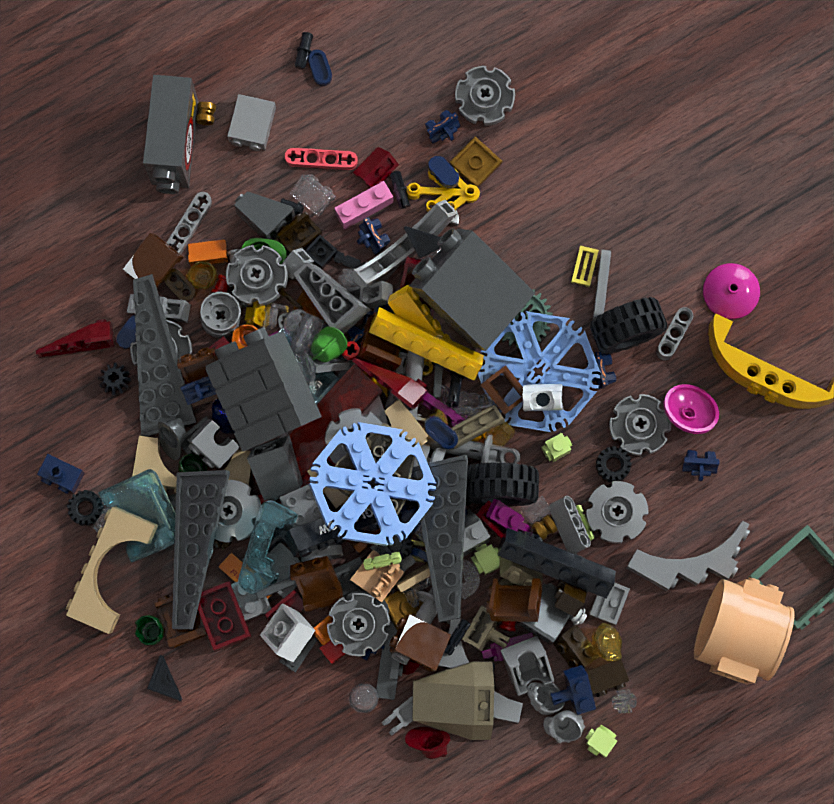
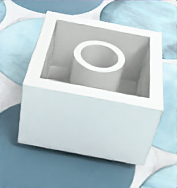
M282 603L260 636L277 655L294 662L316 630L298 611Z

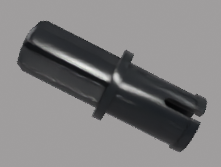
M309 32L302 33L300 45L296 49L298 53L295 67L300 70L306 67L308 55L311 53L310 47L313 34Z
M394 171L390 174L399 209H404L406 206L410 207L406 192L407 187L404 185L401 172Z

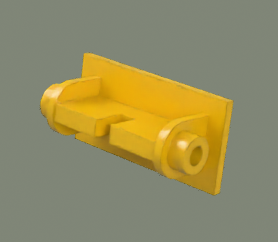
M255 301L253 302V307H246V324L254 325L255 323L262 327L265 320V305L260 306L259 302Z

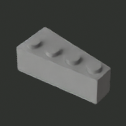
M306 262L294 273V276L329 327H334L345 334L370 311L366 305L318 266Z

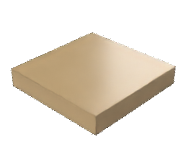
M425 564L399 579L395 585L396 588L403 592L429 577V565Z

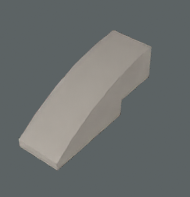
M379 281L363 289L358 285L347 289V291L370 309L388 304L389 296L393 294V285Z
M130 294L127 313L135 315L134 294ZM160 297L166 320L188 323L191 304L185 300Z

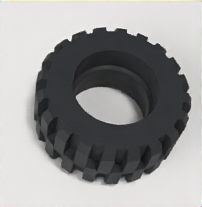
M654 297L625 303L600 314L591 321L590 329L598 350L602 354H612L638 346L661 335L667 329V322L659 301Z
M481 463L469 465L467 468L466 500L470 503L485 505L488 501L492 503L493 499H496L507 506H526L535 504L539 498V472L532 466L515 463Z

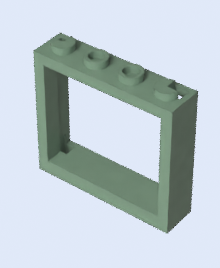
M806 525L747 578L759 580L765 572L805 537L833 568L834 553ZM834 588L797 621L794 619V630L798 628L802 630L810 623L808 620L813 615L817 617L825 610L823 606L827 602L829 604L834 602Z

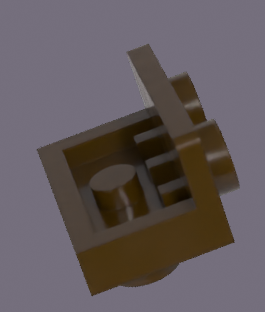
M304 212L303 214H298L288 226H283L279 230L277 237L279 242L291 253L293 250L306 248L319 235H322V231L310 219L309 214Z
M577 625L561 635L553 643L570 668L580 665L585 668L600 657Z

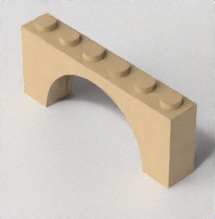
M400 399L384 410L392 428L403 429L400 433L407 432L406 436L411 440L415 438V442H419L420 447L427 442L428 434ZM310 469L307 471L311 477H317L316 472L310 471ZM323 488L324 494L335 508L342 507L349 498L338 489Z
M139 436L132 482L138 488L147 489L148 486H152L158 491L174 489L176 493L177 477L170 473L163 464L160 455V440L153 437ZM237 450L233 454L230 463L224 469L230 471L229 480L241 481L250 486L252 470L247 458L251 451L242 452V450Z
M112 507L111 510L108 509L104 517L106 523L97 533V538H99L96 546L93 545L89 552V556H91L89 563H85L81 571L83 577L74 587V592H76L74 598L70 599L66 606V610H68L66 616L107 634L113 633L120 614L113 611L100 595L97 584L100 563L110 549L122 542L139 541L146 544L151 543L158 528L157 524L118 507Z

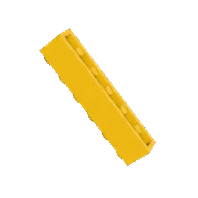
M379 307L371 322L369 333L471 380H475L482 367L484 355Z

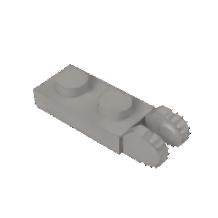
M413 696L381 722L385 726L396 716L401 723L390 730L391 736L412 722Z

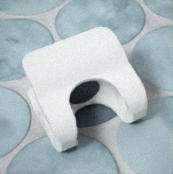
M562 384L523 386V411L563 410Z

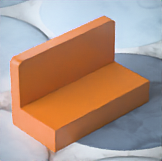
M224 239L188 244V259L191 267L228 262L226 241Z

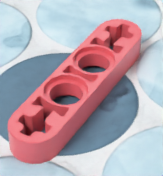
M290 148L285 152V161L292 167L353 170L358 164L357 155L351 151ZM292 153H295L296 157H302L301 153H304V162H301V158H295V161H291L289 157L292 156ZM315 154L317 156L316 162H308L307 156ZM329 155L335 156V163L328 164L325 161L326 157ZM339 156H342V160L352 157L353 162H351V165H348L347 161H341L342 165H339Z

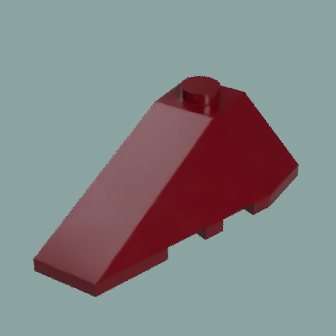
M105 319L95 321L96 323L89 324L36 350V354L39 358L114 348L112 324Z
M356 358L352 360L412 409H415L429 392L425 389L427 385L419 378L415 381L412 378Z

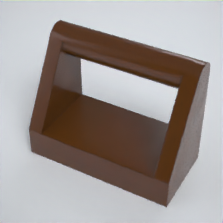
M506 365L481 384L504 415L523 401V386ZM502 373L521 396L510 406H508L490 383Z

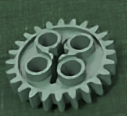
M539 293L537 296L533 295L525 307L515 316V320L518 321L519 316L521 317V312L525 313L529 305L533 306L529 312L553 315V313L547 312L551 306L544 305L547 299L540 300L541 293ZM534 322L533 330L538 343H541L540 336L546 338L547 335L544 331L550 332L551 328L547 325L552 323ZM505 333L502 342L504 343L509 340V347L516 343V349H518L519 346L514 333Z

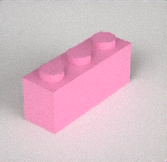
M383 181L335 207V215L345 230L392 204L393 195Z

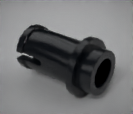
M284 198L281 199L280 203L294 208L295 216L303 213L304 205L301 202L295 203Z

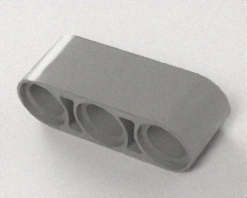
M682 307L677 311L658 345L656 354L661 360H669L673 356L693 319V312L689 308ZM686 314L688 321L680 320L679 315ZM671 330H676V331H678V332H679V337H678V338L672 337L671 334H670V331H671ZM667 346L670 348L671 353L664 354L661 351V347Z
M565 496L551 503L549 506L550 513L567 551L573 554L590 547V538L572 498Z

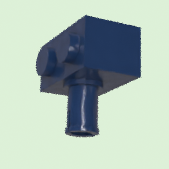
M47 454L37 473L41 477V482L49 486L53 483L59 486L58 490L66 494L69 491L75 493L85 474L81 469Z
M580 665L564 670L563 673L567 687L564 690L550 693L553 705L555 706L570 700L577 715L595 710L596 706L588 674L583 666Z

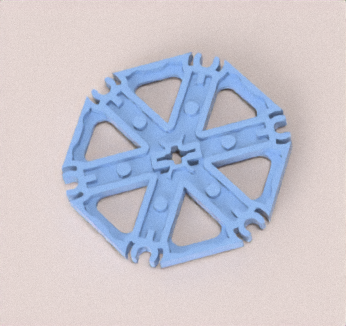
M526 311L528 314V319H526L525 314L521 312V321H516L514 318L512 320L513 325L509 323L486 351H480L488 355L483 357L485 364L481 369H485V372H478L479 379L482 384L492 374H495L506 365L515 378H520L519 383L522 386L562 384V386L580 388L583 391V397L571 411H565L564 409L543 411L545 418L541 422L524 420L518 416V411L523 406L522 401L505 414L504 419L507 422L509 417H511V421L507 425L551 432L549 424H551L552 430L556 431L555 424L557 422L562 423L563 428H565L566 423L563 419L565 418L568 421V425H570L597 392L589 388L596 389L599 387V385L592 383L593 378H600V375L592 374V372H600L588 337L585 331L581 336H578L582 331V327L577 331L572 330V325L575 321H570L568 326H566L570 318ZM536 321L554 323L559 326V332L543 352H541L533 330V324ZM505 333H514L523 359L501 356L494 352V347ZM575 343L583 346L589 363L587 368L579 369L557 365ZM545 363L546 365L543 367L542 373H544L543 376L538 375L532 380V377L535 374V371L533 369L535 367H542V365ZM513 387L504 400L510 406L521 396ZM484 390L489 406L494 405L495 402Z
M358 422L357 425L355 423L351 425L353 432H348L345 426L342 429V433L340 429L312 465L316 466L310 469V471L317 473V477L309 478V481L313 482L309 483V486L327 527L329 522L333 521L329 530L331 531L335 526L339 527L340 532L337 536H342L345 531L346 535L342 538L345 540L388 546L389 544H394L392 537L397 536L401 542L403 535L406 539L433 503L427 501L435 499V497L428 495L429 490H436V487L433 486L436 482L418 442L415 447H412L416 439L413 438L411 442H407L405 440L407 432H404L399 437L403 429ZM368 433L387 435L392 439V444L377 463H375L365 439ZM338 444H345L355 470L328 465L327 458ZM408 455L415 456L421 468L423 478L419 481L392 476ZM372 479H374V482L378 484V486H375L374 489H372L371 485L367 483L370 482ZM323 488H335L353 491V493L338 512H332L323 495ZM390 498L418 502L419 509L408 523H401ZM369 504L381 530L377 535L357 532L354 529V523Z

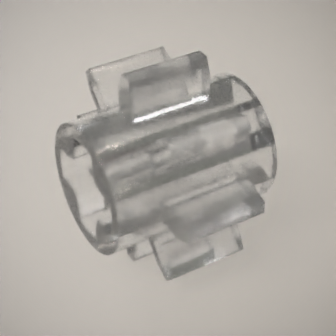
M629 689L617 690V695H614L612 698L614 709L618 710L619 714L632 713L631 708H634L637 703L636 696L630 693Z

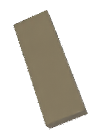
M496 404L452 427L458 436V443L454 449L505 422Z

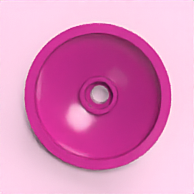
M728 263L716 267L709 273L703 285V297L706 305L714 314L727 319H739L751 313L756 307L760 297V286L757 278L748 268L739 264ZM730 286H735L737 290L732 291Z
M687 384L677 385L671 388L664 398L663 406L668 419L685 432L703 434L712 430L718 422L719 409L715 400L699 387Z

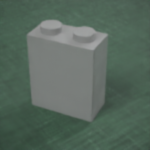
M238 94L228 132L229 142L238 147L245 145L249 146L252 150H265L276 110L275 102Z

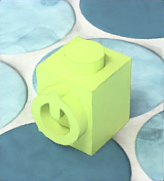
M560 433L547 440L541 448L547 460L554 462L571 452L570 447L572 443L568 436L564 437Z
M483 544L476 548L477 552L474 553L471 559L479 574L484 573L486 576L500 568L499 558L501 557L498 556L497 547L493 548L492 544L489 546Z
M600 725L595 730L591 729L585 737L588 740L586 745L589 746L587 750L596 756L600 754L606 758L617 743L615 739L617 735L603 725Z

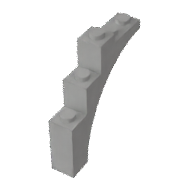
M446 200L436 203L412 228L438 236L458 213ZM407 233L374 259L354 269L350 275L355 283L363 289L379 281L385 282L399 266L405 264L406 257L413 258L416 251Z
M742 521L722 545L697 557L664 559L651 556L637 549L626 569L665 591L675 587L678 582L677 575L695 586L700 582L704 583L709 574L706 570L722 579L728 580L729 577L733 578L738 570L736 567L738 562L731 557L737 556L741 548L738 545L741 539L745 541L750 532L747 528L750 524Z
M460 619L447 621L446 624H450L449 632L447 633L453 634L455 629L459 627ZM461 641L457 647L455 646L452 655L443 653L438 667L451 669L469 663ZM494 691V719L518 724L523 703L508 699Z

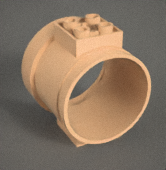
M754 578L744 579L737 584L721 579L715 586L703 613L694 646V659L711 665L709 672L746 685L754 684L757 677L769 681L781 664L794 623V609L780 603L784 592L778 591L779 587L767 584V586L761 585L760 581Z

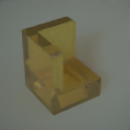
M504 422L489 430L485 434V439H487L489 434L493 435V444L504 446L515 435V430Z

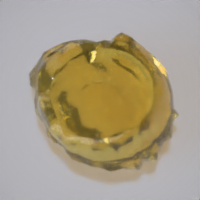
M601 623L592 633L591 644L594 647L593 653L600 655L606 661H618L622 658V639L614 626Z

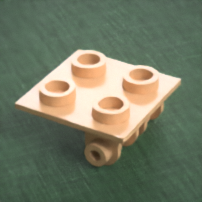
M373 550L366 559H374V557L380 555ZM362 563L350 580L382 603L405 572L400 569L399 564L391 563L389 566L365 570Z

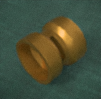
M199 102L197 106L199 113L196 115V123L206 126L214 125L215 118L213 113L216 112V105L210 102Z
M549 515L543 517L542 521L531 525L535 534H538L543 540L547 538L548 534H554L558 531Z

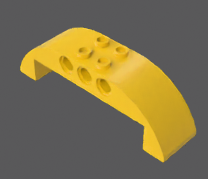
M718 314L714 315L709 324L708 332L713 356L726 375L736 383L746 387L748 392L754 395L760 394L768 402H777L797 409L817 408L834 402V377L827 390H824L725 343L724 340L733 321Z

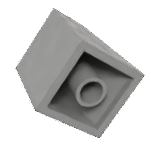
M470 509L467 510L468 514L465 516L463 557L475 551L481 545L489 543L490 535L482 521Z

